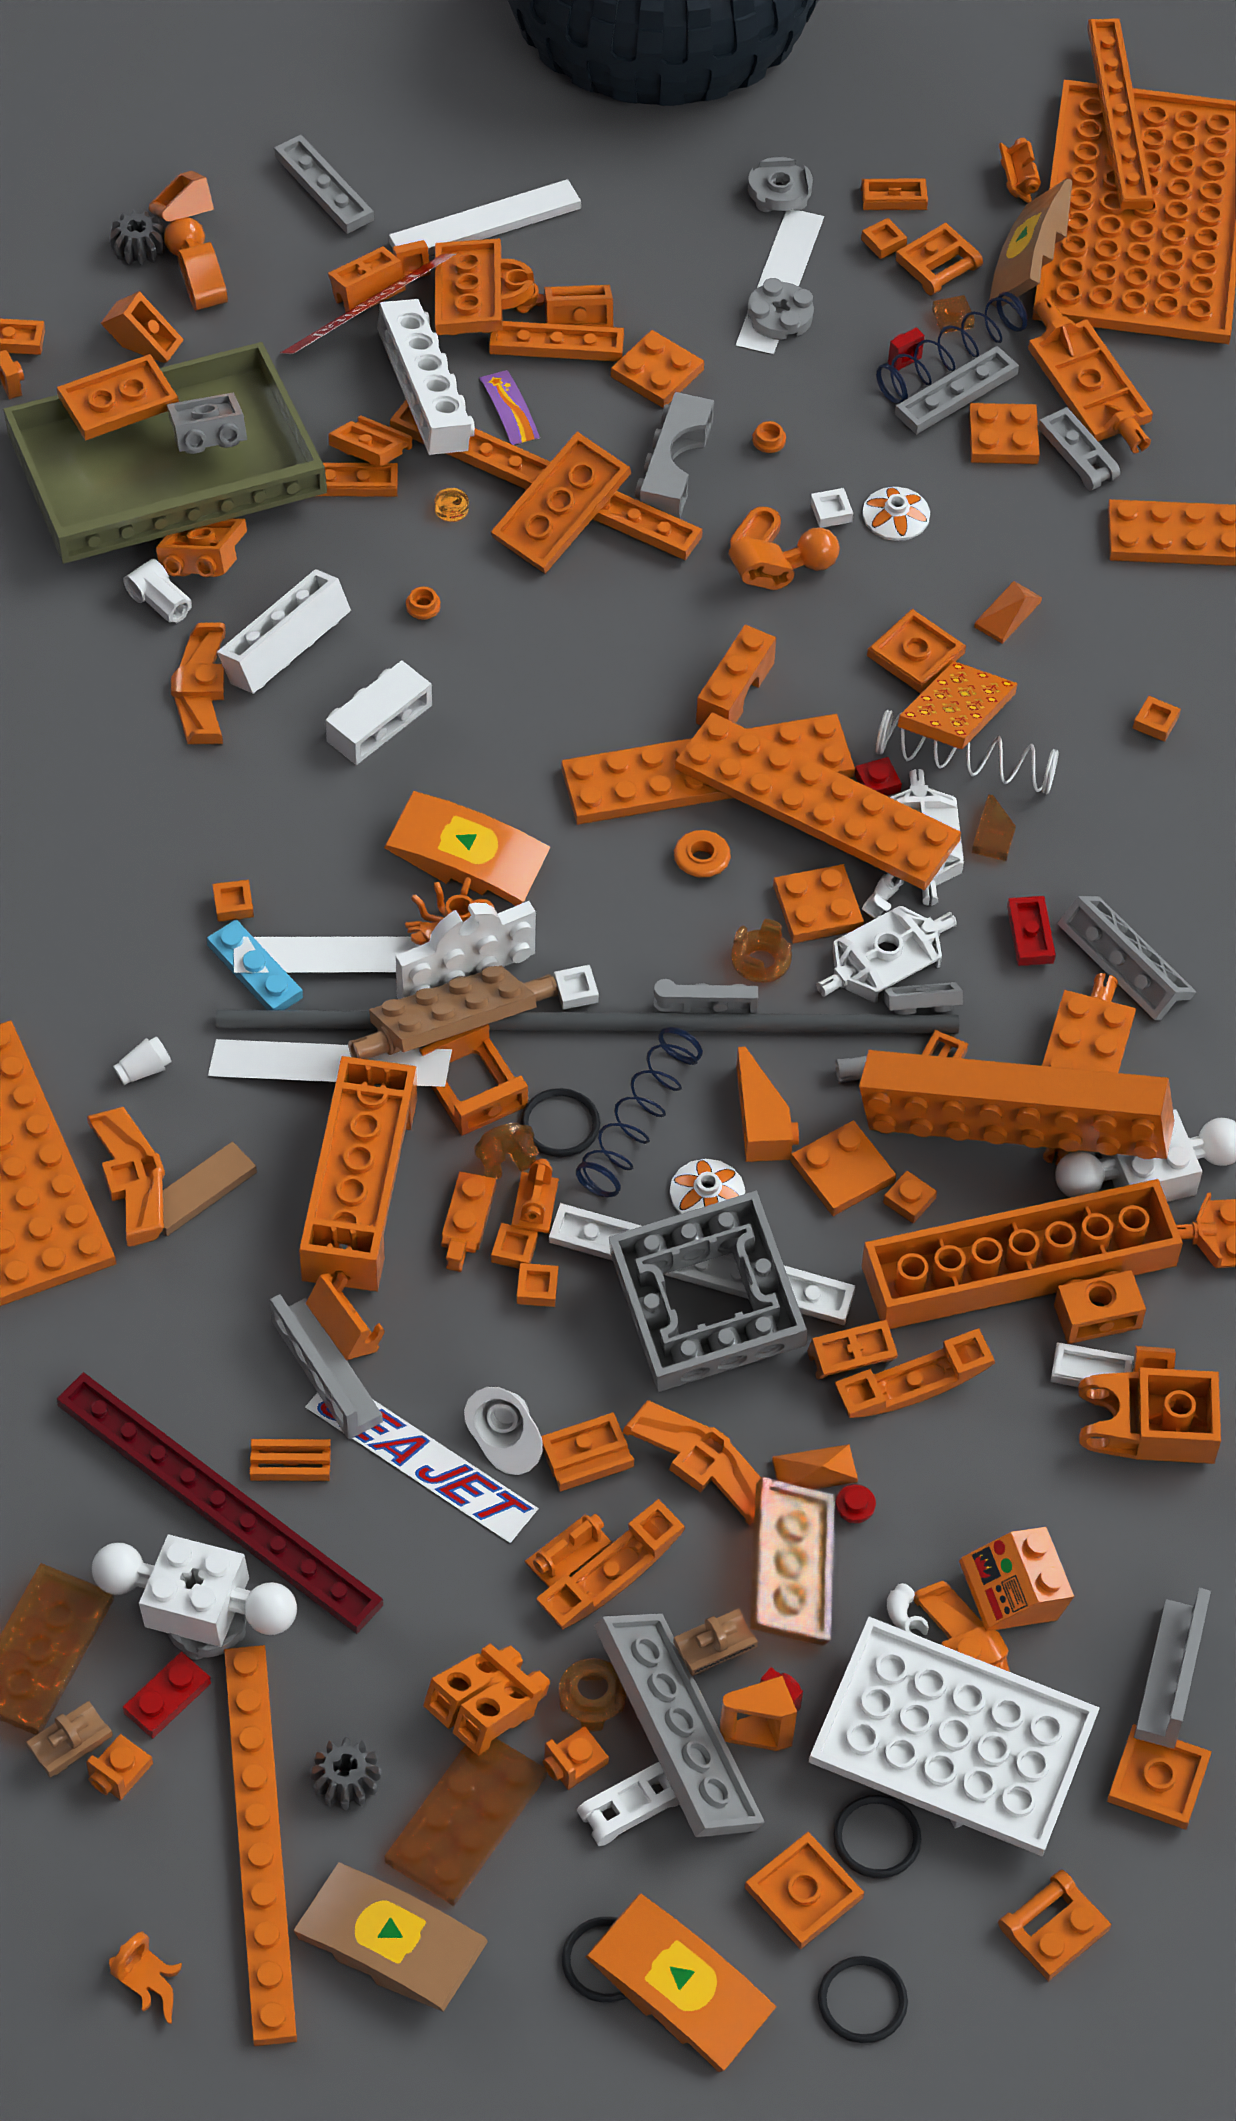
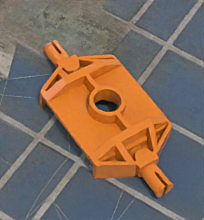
M1207 1193L1196 1221L1191 1224L1176 1225L1181 1239H1192L1193 1244L1198 1245L1215 1268L1236 1267V1199L1210 1200L1211 1193Z

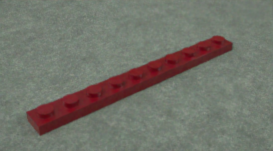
M83 1372L56 1398L58 1407L356 1634L383 1607L382 1597Z

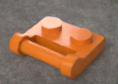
M946 222L896 252V261L922 284L924 291L930 296L941 291L944 284L966 271H974L983 266V258L980 252ZM957 255L963 258L936 275L932 272V270Z
M1061 1869L1050 1878L1051 1883L1020 1909L1013 1914L1008 1912L998 1920V1925L1006 1937L1048 1982L1110 1931L1112 1925L1076 1887L1071 1876ZM1059 1897H1062L1069 1905L1030 1937L1023 1927Z

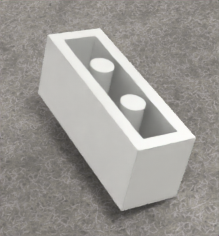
M401 660L394 667L384 670L378 679L367 688L360 689L353 699L344 706L334 709L325 720L327 742L355 765H358L432 706V684Z

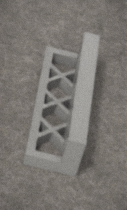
M1078 896L1057 923L1108 975L1116 977L1118 985L1154 1020H1162L1176 1001L1191 1000L1196 994V991L1099 896Z
M281 1294L271 1298L270 1305L273 1325L348 1440L382 1423V1413L347 1360L306 1305L307 1299L304 1298L288 1306Z
M1199 1588L1194 1606L1168 1599L1165 1600L1134 1738L1175 1748L1185 1714L1210 1599V1590Z

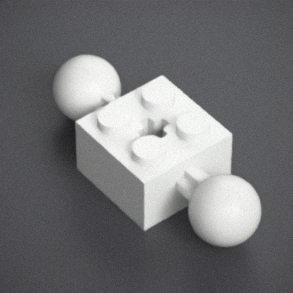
M1175 1109L1173 1110L1175 1122L1167 1159H1142L1138 1156L1120 1154L1112 1156L1102 1154L1103 1158L1097 1159L1088 1152H1071L1064 1156L1057 1165L1055 1172L1056 1183L1059 1189L1070 1198L1098 1192L1103 1181L1111 1179L1115 1188L1158 1179L1167 1202L1195 1196L1202 1175L1198 1159L1205 1158L1208 1162L1218 1166H1227L1236 1162V1122L1229 1118H1216L1203 1126L1199 1136L1188 1138L1179 1114Z
M167 1535L155 1566L143 1563L139 1552L125 1543H111L104 1546L98 1551L92 1562V1576L95 1583L100 1589L109 1594H126L137 1586L145 1588L139 1606L146 1628L176 1634L180 1637L222 1647L235 1612L245 1614L250 1626L257 1632L265 1635H276L284 1632L292 1625L297 1614L295 1597L282 1584L268 1582L258 1585L252 1591L245 1589L249 1580V1574L244 1554L177 1536Z

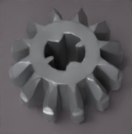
M133 210L131 215L121 214L118 221L112 222L111 235L109 236L112 250L115 251L117 259H125L128 265L134 261H139L141 265H143L144 260L155 262L156 256L163 254L165 229H163L158 216L150 217L147 211L142 214H136Z
M346 1736L342 1740V1746L337 1747L329 1740L326 1744L327 1753L316 1752L314 1756L316 1766L310 1769V1778L316 1781L314 1784L315 1794L317 1796L325 1795V1803L329 1807L337 1800L341 1801L342 1809L345 1811L350 1806L349 1801L355 1800L358 1805L363 1807L365 1804L364 1794L375 1796L377 1792L375 1781L381 1779V1768L375 1766L378 1762L376 1753L374 1751L366 1752V1744L363 1740L354 1747L350 1746V1740ZM342 1771H350L349 1776H342Z

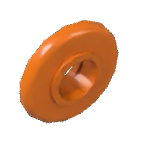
M695 830L685 834L677 841L674 848V860L678 867L688 875L698 878L712 877L720 874L728 866L731 859L730 847L725 839L717 833L708 830ZM704 851L709 853L711 857L701 860L694 857L693 854Z

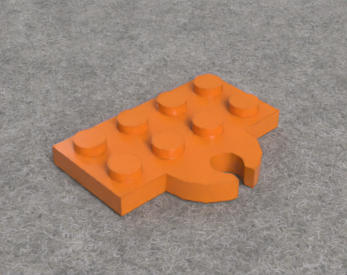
M501 238L435 243V258L441 254H456L435 267V330L437 335L503 331L502 310L515 308L525 303L534 293L532 269L521 261L502 259Z

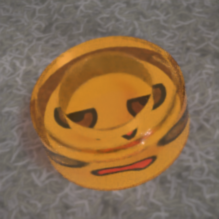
M446 488L436 495L435 513L442 520L455 522L463 519L468 514L469 499L464 491L457 488Z

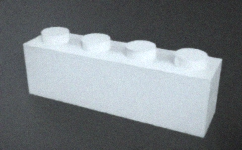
M315 569L218 650V656L230 683L254 694L257 690L264 687L278 672L286 668L304 650L312 646L331 627L337 625L351 611L339 579Z

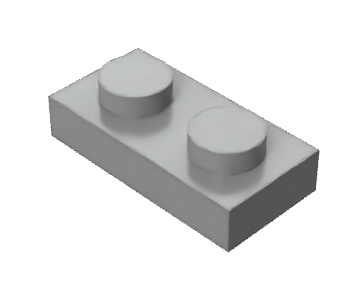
M956 982L888 987L883 990L884 1003L890 1011L894 1010V1013L899 1015L914 1014L917 1012L916 1008L931 1007L932 1011L946 1012L953 1010L954 1005H963V990Z

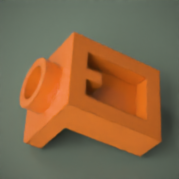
M585 1726L558 1744L553 1739L545 1743L543 1765L549 1776L554 1781L560 1779L568 1790L609 1764V1756Z
M120 1734L99 1758L91 1755L86 1761L89 1774L88 1780L100 1793L107 1795L110 1792L122 1800L152 1766V1756Z

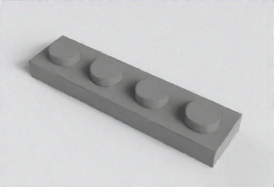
M302 135L274 147L275 158L346 234L374 221V211Z
M996 346L896 405L895 415L917 435L1018 375L1019 365L1002 349Z

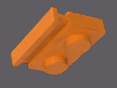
M362 415L358 416V422L350 421L328 433L329 446L339 449L347 455H353L365 460L373 466L381 467L386 465L391 460L402 455L404 448L407 450L412 449V436Z
M614 1412L541 1436L543 1453L553 1477L556 1478L560 1492L634 1467V1457L630 1454L627 1441Z

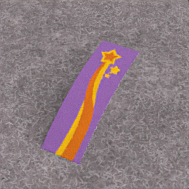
M508 370L479 377L497 409L510 443L517 445L539 439L540 436L529 409Z

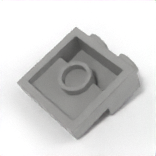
M234 392L167 404L168 416L173 427L175 442L179 452L185 451L189 454H195L204 451L205 447L219 445L220 447L228 448L238 445L239 441L247 440L244 415Z

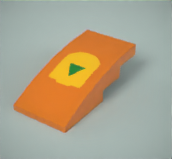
M413 791L384 848L445 884L451 878L463 884L464 879L469 877L471 879L469 887L471 890L482 896L489 890L517 906L525 901L550 846L483 813L448 800Z
M641 1893L635 1897L585 1956L645 2016L652 2014L682 2044L689 2043L718 2072L725 2071L777 2007L714 1949Z

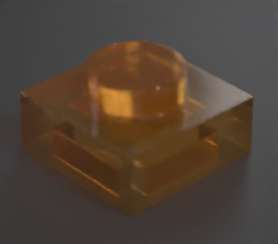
M965 295L933 301L932 311L941 330L949 325L961 328L964 316L972 312ZM970 315L965 320L964 329L974 328V315ZM951 328L945 330L942 334L959 330Z

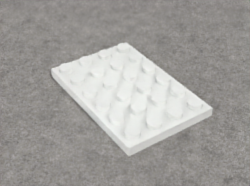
M868 1617L812 1749L809 1763L1043 1857L1100 1707Z

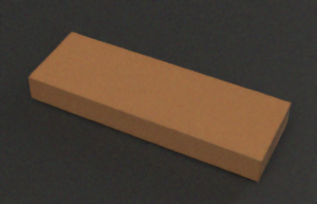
M232 1141L163 1190L164 1229L162 1232L169 1236L256 1174V1165Z

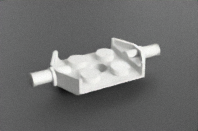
M916 769L909 772L910 789L890 798L960 831L956 798L928 788V785H925L923 770L918 769V775H916ZM961 837L959 843L926 890H922L924 905L929 906V900H931V906L937 904L936 886L962 873L964 861Z
M898 906L838 938L833 942L832 951L835 966L834 975L816 983L818 992L825 997L840 987H845L846 990L875 1003L878 1001V993L934 962H936L935 967L939 968L942 958L939 936L940 933L957 925L955 916H952L951 912H947L933 921L931 917L925 918L904 906ZM883 942L893 943L897 946V949L891 952L884 951L878 945Z

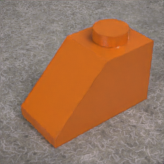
M140 291L117 301L101 322L102 326L123 348L144 356L151 354L154 360L162 363L170 360L184 340Z

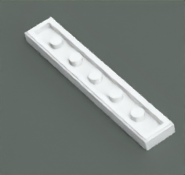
M566 179L389 234V243L393 248L394 246L424 240L428 246L429 256L435 255V243L486 239L581 209V200L569 180Z

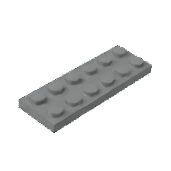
M663 1614L602 1617L594 1627L695 1837L756 1831L765 1821L694 1677L691 1676L673 1643L674 1636Z

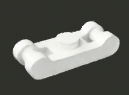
M657 1762L583 1802L577 1808V1812L583 1822H589L594 1830L591 1835L597 1845L604 1846L626 1830L669 1807H676L680 1804L660 1762ZM660 1783L664 1790L656 1794L651 1785ZM612 1807L617 1816L607 1821L603 1812Z

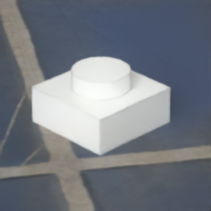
M844 488L811 494L810 504L820 528L851 523L853 521V511Z
M590 965L554 972V979L558 986V996L563 1010L599 1003V993Z

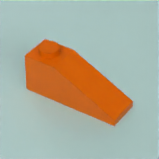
M745 1046L738 1047L736 1071L746 1162L791 1160L792 1146L799 1145L798 1122H791L789 1106Z

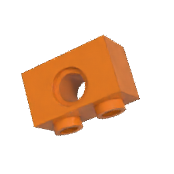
M1132 1270L1120 1273L1118 1271H1109L1100 1277L1087 1280H1069L1063 1285L1058 1286L1054 1307L1068 1344L1141 1329L1146 1312V1307ZM1092 1302H1101L1105 1306H1097Z

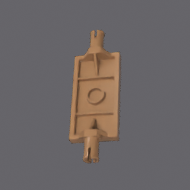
M502 965L490 966L483 969L480 973L468 977H457L450 980L447 984L435 988H424L417 991L414 995L402 999H391L385 1001L381 1006L369 1009L370 1021L378 1031L356 1040H350L348 1042L351 1057L369 1059L384 1053L392 1055L400 1052V1050L404 1053L537 1008L536 1002L558 995V986L556 980L550 974L522 983Z

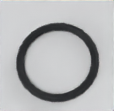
M550 1089L539 1093L526 1104L522 1112L521 1129L528 1143L539 1152L549 1156L566 1157L581 1153L595 1141L600 1129V1116L595 1105L583 1094L571 1089ZM554 1096H567L583 1103L592 1116L593 1124L589 1136L579 1145L569 1149H553L538 1142L529 1129L528 1121L533 1108L539 1102Z
M868 1795L849 1803L840 1812L833 1832L834 1844L843 1862L853 1871L872 1878H888L906 1870L915 1861L922 1841L921 1829L912 1811L902 1802L883 1795ZM868 1804H884L897 1809L909 1822L913 1834L912 1848L907 1857L901 1863L887 1869L867 1868L852 1859L844 1847L842 1830L846 1819L854 1810Z
M597 1917L580 1924L569 1935L562 1952V1967L570 1985L580 1995L602 2003L617 2002L627 1997L621 1991L602 1994L582 1985L573 1973L571 1952L576 1940L584 1932L597 1926H612L618 1919L615 1917Z
M857 1956L840 1961L832 1966L824 1975L819 1986L818 2004L824 2021L840 2037L852 2042L873 2043L885 2039L902 2024L907 2013L908 1997L903 1980L892 1967L876 1958ZM856 1965L872 1966L883 1971L895 1984L899 1995L898 2011L893 2021L881 2031L872 2034L853 2033L844 2029L832 2017L827 2005L828 1987L834 1977L846 1968Z

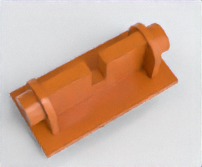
M1025 138L1017 139L1010 148L1000 143L999 148L1002 156L1000 162L1006 172L1008 180L1006 182L1007 189L1015 198L1020 197L1027 203L1031 202L1030 193L1037 192L1041 184L1037 166L1032 162L1035 160L1032 144Z
M537 1159L532 1163L529 1173L521 1172L511 1227L549 1234L559 1178L552 1177L553 1169L546 1159Z
M585 1514L525 1560V1563L550 1587L566 1573L569 1576L609 1546L612 1541L601 1530L604 1527L602 1519L597 1514H593L591 1517Z

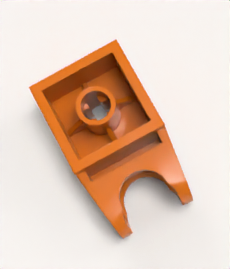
M1140 1367L1139 1372L1097 1374L1080 1381L1078 1385L1079 1397L1094 1405L1106 1408L1113 1415V1418L1110 1420L1099 1421L1081 1428L1079 1443L1082 1447L1097 1453L1136 1460L1215 1464L1221 1443L1219 1372Z

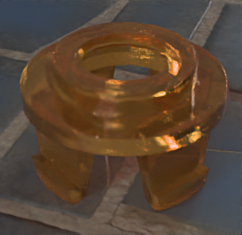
M765 918L760 930L748 932L745 926H741L737 930L733 941L731 960L735 970L741 976L750 981L764 983L777 980L788 971L792 961V945L782 937V925L780 923ZM755 951H766L774 957L775 962L773 965L765 968L763 961L750 955Z
M508 1123L495 1127L481 1136L480 1141L474 1146V1152L476 1157L482 1161L486 1170L484 1172L486 1177L496 1179L502 1177L501 1163L506 1160V1154H510L520 1171L523 1172L530 1168L538 1155V1147L534 1145L533 1141L535 1134L531 1126Z
M587 1658L569 1666L563 1673L559 1683L561 1711L567 1712L579 1720L581 1728L585 1726L592 1732L603 1730L606 1720L623 1711L626 1700V1692L613 1665L606 1660ZM580 1679H605L608 1684V1690L599 1699H587L578 1691V1682Z

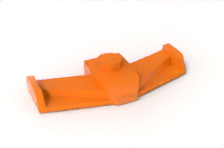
M224 623L196 624L190 633L179 668L171 676V695L176 702L187 744H223V737L212 700H224L225 670L222 664H215L218 655L217 651L220 649L222 640L225 639Z
M124 1107L87 1116L89 1126L94 1130L113 1158V1160L102 1162L103 1173L112 1201L124 1198L126 1200L127 1246L131 1247L156 1240L164 1229L162 1180L165 1170L160 1155L153 1150Z
M648 1400L624 1426L623 1434L627 1436L632 1435L677 1455L672 1461L669 1470L700 1493L712 1480L742 1514L749 1526L765 1509L774 1494V1491L731 1444L730 1438L715 1427L703 1425Z
M939 1581L914 1593L915 1604L917 1606L920 1605L949 1638L941 1642V1645L1010 1672L1007 1662L1009 1650L1000 1633L996 1630L986 1631L980 1618L945 1581Z

